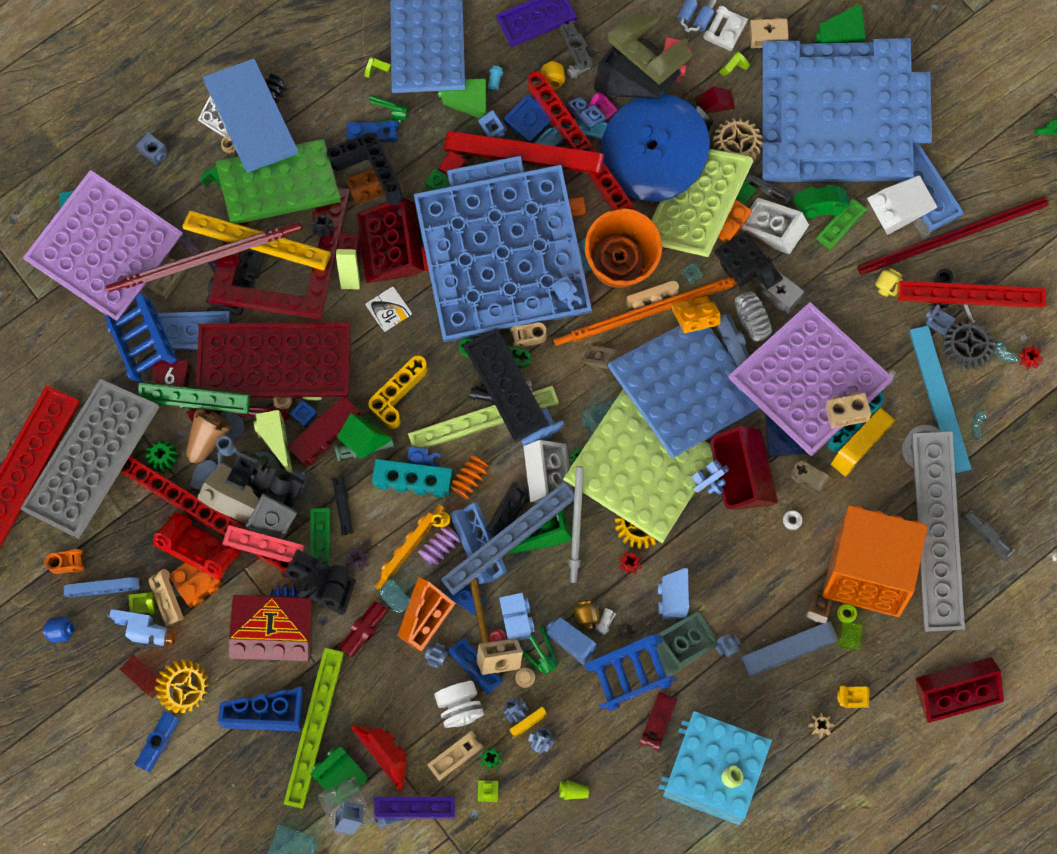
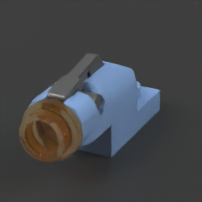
M111 609L109 617L115 620V624L126 625L128 623L125 636L132 642H135L137 648H168L175 645L177 632L173 631L172 628L154 624L151 616Z

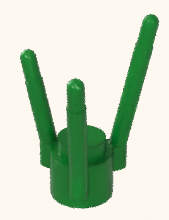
M372 95L369 96L370 99H373L370 100V103L392 109L391 117H395V119L373 122L397 121L398 124H401V120L406 121L408 106L399 105Z
M541 625L540 629L549 655H544L532 635L529 638L541 657L538 660L540 664L523 649L522 651L523 655L537 668L539 673L543 671L544 675H547L558 667L556 664L558 660L554 656L545 628Z

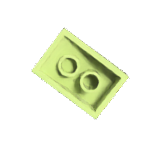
M279 410L256 414L257 421H254L255 432L258 433V437H262L264 443L287 472L293 473L290 453L287 448L288 440L285 422Z

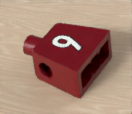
M177 360L172 364L167 361H158L152 365L155 383L188 387L191 373V364L188 360Z

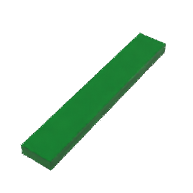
M139 382L138 396L156 404L248 414L250 410V394Z

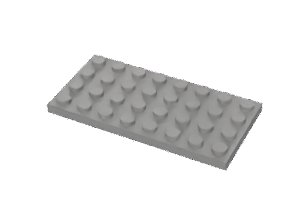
M100 379L20 509L79 539L158 411L159 406L154 402Z

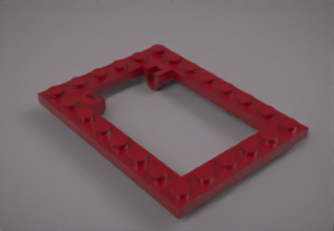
M338 188L341 202L315 207V211L312 213V220H315V215L325 214L328 218L332 217L334 230H330V236L319 239L317 248L331 252V257L325 270L313 267L306 296L233 286L241 252L219 258L208 298L209 303L322 319L336 258V250L339 245V235L342 232L349 202L350 189ZM249 222L239 223L237 225L248 227ZM223 241V245L229 244V242Z

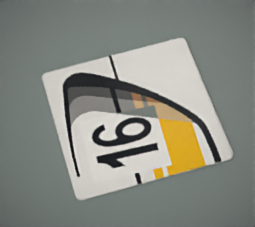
M394 287L389 288L365 304L384 332L412 315V312Z

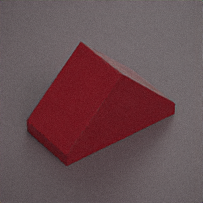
M714 86L695 97L696 105L706 114L735 109L730 90Z

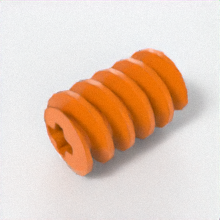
M470 456L469 460L471 462H465L466 468H461V474H456L457 481H451L453 487L450 486V488L465 499H469L466 494L467 492L474 493L471 486L478 487L476 480L483 481L480 474H488L485 468H489V466L476 456Z

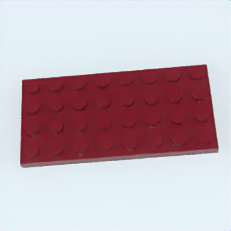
M350 322L199 324L196 388L248 393L250 398L349 397Z

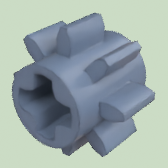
M728 633L717 640L719 645L716 646V650L720 656L725 654L729 658L740 651L738 645L741 642L736 635L731 637Z
M436 642L435 646L429 645L425 654V658L428 659V665L437 668L438 664L442 666L445 664L449 652L445 651V645Z
M511 698L505 703L503 713L509 722L513 720L521 722L526 718V711L529 708L522 698L519 700Z
M546 728L534 729V732L528 738V741L532 742L530 747L538 753L548 752L555 740L551 739L552 734Z

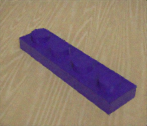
M454 797L373 798L374 819L455 818Z

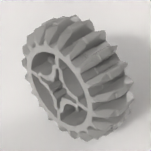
M752 291L741 293L735 297V308L747 335L755 342L770 336L772 333L770 320L759 297Z

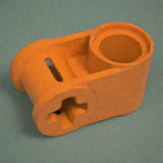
M72 549L65 552L51 553L45 558V566L54 574L83 571L84 566L81 560L83 550ZM54 560H59L57 567H51V563Z

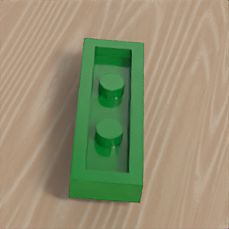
M312 508L310 509V556L315 559L322 558L321 563L325 560L328 561L327 565L329 566L331 559V509Z

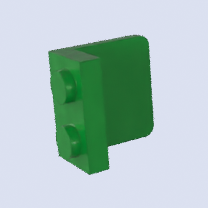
M340 746L338 749L336 747L327 754L328 758L325 761L316 763L312 767L313 771L310 773L337 804H342L368 780V776Z

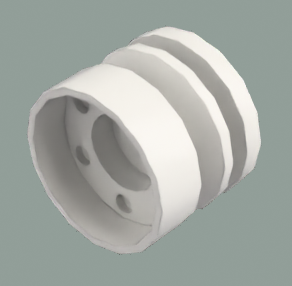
M473 681L458 683L434 694L438 708L448 707V710L441 714L442 718H448L443 722L445 728L464 726L484 715L483 709H476L481 706L480 701H470L478 695Z

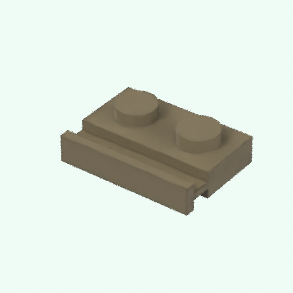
M167 256L160 266L174 262L175 260H173L172 258L170 259ZM188 269L149 281L145 287L167 299Z

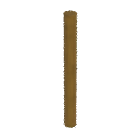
M475 578L470 582L479 631L482 643H489L490 640L478 581Z

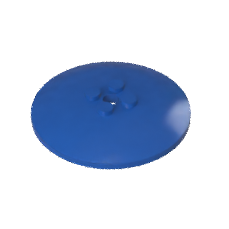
M663 94L660 99L637 98L624 105L608 123L602 137L600 153L604 155V164L628 197L643 202H659L680 195L696 182L703 172L709 157L710 139L703 118L691 104L676 96ZM656 141L657 147L649 149L648 145L650 142Z

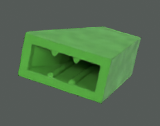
M465 79L464 90L438 91L443 105L479 119L487 114L486 79Z

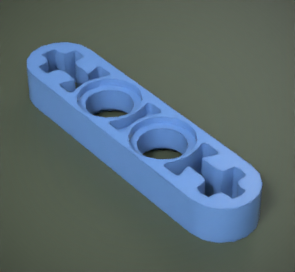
M122 578L64 585V597H81L139 590V578Z

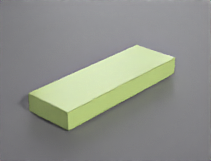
M337 249L336 258L341 289L360 290L356 250Z

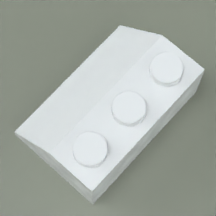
M538 440L523 446L530 502L538 503L564 482L573 492L572 485L563 480L570 469L567 444Z

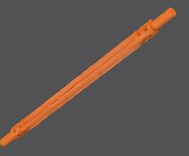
M727 277L570 331V334L553 339L555 347L570 341L576 342L672 308V304L732 288L733 285L738 284V282L734 281V277Z

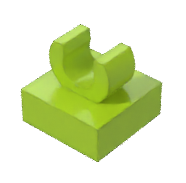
M478 780V802H498L499 781Z

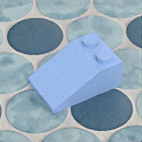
M683 568L663 576L661 583H658V594H662V602H658V612L662 614V619H685L689 610L688 568Z

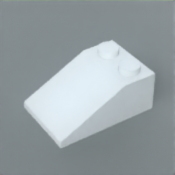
M920 175L885 188L867 198L887 235L938 208Z
M757 198L750 208L753 213L741 230L746 231L747 234L775 250L790 254L809 224L802 212Z

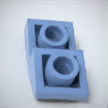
M581 96L568 102L566 108L577 119L588 126L593 127L606 120V117L595 105L589 107Z

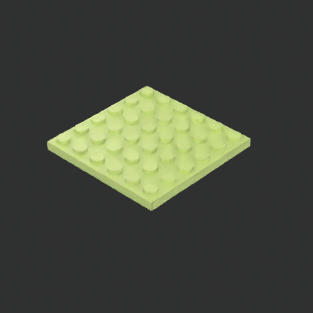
M623 389L563 480L575 487L576 466H583L582 492L663 543L695 492L694 487L697 485L692 476L701 469L706 475L708 472L706 466L714 460L711 446L706 441L672 459Z

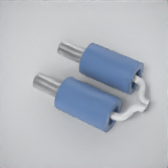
M686 0L677 16V20L681 22L687 32L691 30L705 31L714 14L713 7L717 0H710L707 6L701 8L693 23L694 28L688 29L686 24L689 23L698 7L697 0Z

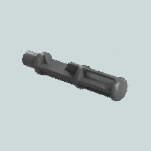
M747 174L744 181L748 184L752 182L760 186L761 192L778 201L780 200L771 196L772 193L784 199L785 202L780 201L784 205H788L791 202V195L753 174ZM774 189H777L785 193L786 195H788V197L779 194L778 192L774 191Z

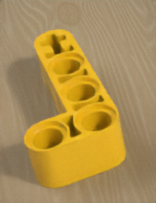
M422 356L411 358L369 400L372 414L388 429H396L401 423L400 415L393 406L427 374V363ZM403 377L410 378V380L406 383L401 382V379ZM390 390L396 391V394L393 396L387 395ZM376 403L383 404L380 409L373 408ZM389 416H396L395 421H387Z
M879 408L870 420L843 446L830 465L846 477L859 460L893 425L895 419L882 408Z

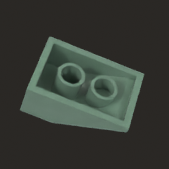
M698 611L657 634L661 635L663 643L657 645V652L667 676L676 674L719 645L717 637Z

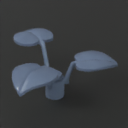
M223 411L220 414L229 421L228 426L231 425V428L225 436L219 437L216 441V447L219 450L217 452L218 465L212 460H204L203 463H199L193 472L190 483L192 488L201 490L204 482L222 463V455L239 454L231 439L236 440L240 438L245 430L243 420L238 415H234L233 412ZM255 453L259 457L264 455L269 458L267 466L273 463L280 467L277 459L270 453Z

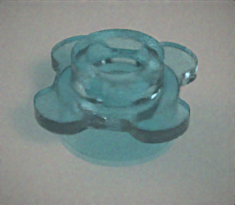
M695 263L681 270V275L686 278L689 285L703 278V273L700 272Z

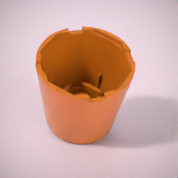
M631 209L614 210L604 213L591 225L585 240V254L592 272L601 283L613 288H624L641 282L656 269L662 254L661 238L657 227L647 216ZM619 255L622 256L621 260H616V257H618Z

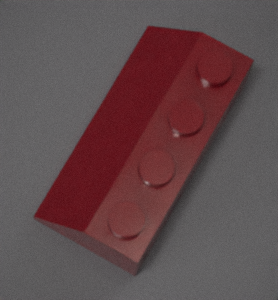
M992 657L915 678L917 694L927 723L1004 702L1001 670Z

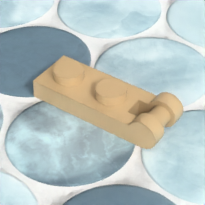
M670 281L629 295L626 301L629 309H637L643 307L646 303H654L662 300L664 297L678 295L679 284L676 281Z
M162 569L149 578V584L166 627H170L183 620L184 617L169 581L170 573L168 570Z
M473 731L469 732L427 764L439 782L484 748L481 742L478 743L475 739L476 735ZM466 743H469L472 747L469 751L464 747Z

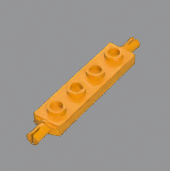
M438 504L433 513L429 512L426 516L423 515L417 523L419 526L415 531L411 530L405 539L407 541L403 546L399 545L393 553L395 556L391 561H386L381 568L382 576L374 585L376 589L381 591L435 523L431 522L432 517L445 510L442 505Z

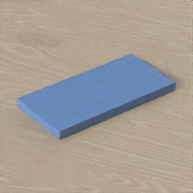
M255 59L203 77L207 90L246 173L298 154V149Z

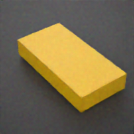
M541 707L509 729L514 738L518 737L545 718L547 715L545 709Z

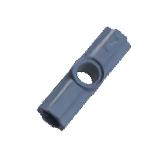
M724 314L720 316V325H717V328L722 336L724 348L730 353L735 366L738 368L750 355L746 349L745 339L742 333L737 330L732 316Z

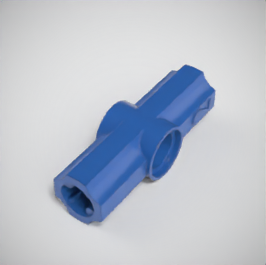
M164 711L155 729L148 735L147 743L134 765L151 773L162 751L167 748L168 741L180 721L179 718ZM157 737H161V744L157 747H154V739Z

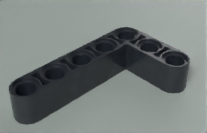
M375 133L363 134L332 146L327 150V157L333 170H342L368 160L388 204L395 206L403 201L404 198L399 182Z

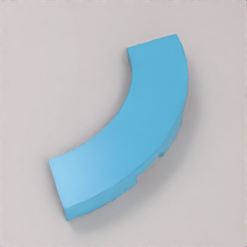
M574 119L586 138L602 141L608 123L601 122L591 127L579 119ZM568 124L562 125V127L565 128V129H568V128L571 127V126L568 125ZM555 127L545 131L535 144L558 147L564 143V140Z

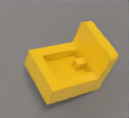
M840 686V691L837 693L840 706L845 708H869V687Z

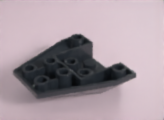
M641 37L637 39L656 56L662 53L651 41ZM613 46L598 64L594 90L607 96L660 99L678 78L681 71L677 69L659 85Z

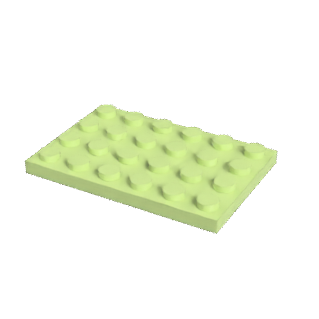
M710 149L706 166L696 182L680 195L660 201L651 221L660 233L662 247L709 257L749 172L753 159L749 156Z

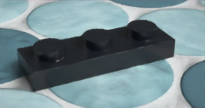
M512 482L485 530L495 537L513 523L528 498L529 491L517 482Z

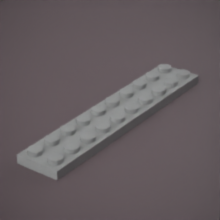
M953 431L912 434L916 515L917 521L928 525L920 562L924 632L965 630Z

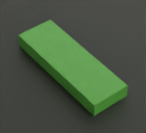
M854 198L849 201L850 206L835 216L816 238L830 251L867 211Z

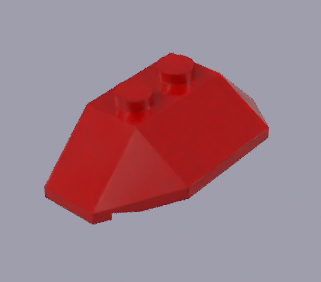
M353 724L351 726L352 730L396 788L402 792L404 790L407 760L404 758L407 756L406 752L401 746L396 747L392 741L395 738L389 730L385 732L380 727Z

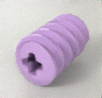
M446 526L447 529L440 528L441 534H434L436 540L429 539L431 546L423 545L425 551L418 550L420 556L431 566L433 563L439 565L437 558L445 559L443 552L450 554L448 547L456 548L454 541L461 543L458 535L448 526Z

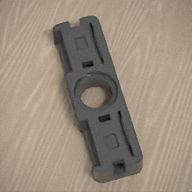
M572 20L567 25L566 23L561 24L562 36L577 68L583 70L594 65L593 58H590L588 54V48L582 34H579L576 29V22ZM574 43L582 44L580 47L577 48L572 46Z
M972 508L961 517L1004 560H1007L1015 552V549H1012Z

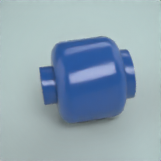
M66 616L49 618L43 626L45 638L52 643L69 641L75 631L73 622Z

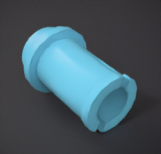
M493 66L489 71L491 74L487 88L495 91L499 90L500 79L504 72L503 68Z

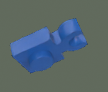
M409 445L407 463L425 466L426 463H430L433 467H439L440 463L434 462L433 458L435 456L441 457V453L433 452L428 454V448Z

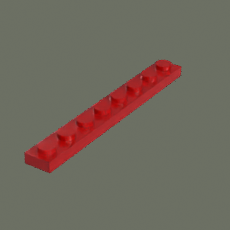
M898 281L897 301L1045 308L1046 288Z

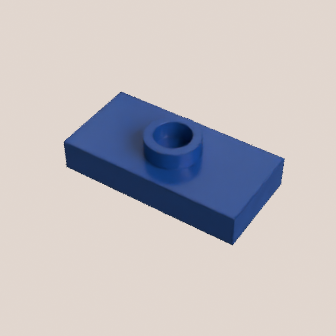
M465 586L454 596L446 588L444 594L476 616L471 588ZM481 596L482 606L486 602V598Z

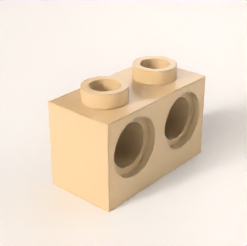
M854 392L842 398L835 396L826 402L825 409L831 429L870 420L871 412L865 393L859 394V392ZM853 405H860L862 409L856 410L853 408ZM839 408L843 413H835L833 409Z

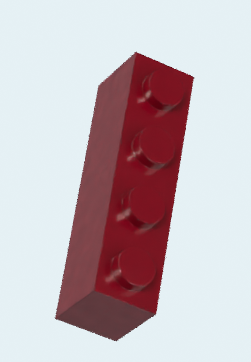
M343 396L288 445V450L304 467L311 466L322 452L325 453L331 448V444L337 439V435L350 414L361 416L359 410Z

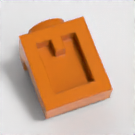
M584 198L568 199L572 219L586 217Z

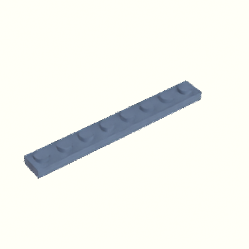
M565 482L441 578L443 584L454 596L574 501V493Z

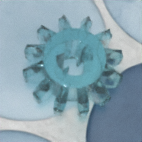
M389 580L381 586L379 595L396 613L400 614L403 610L407 609L410 598L393 580Z

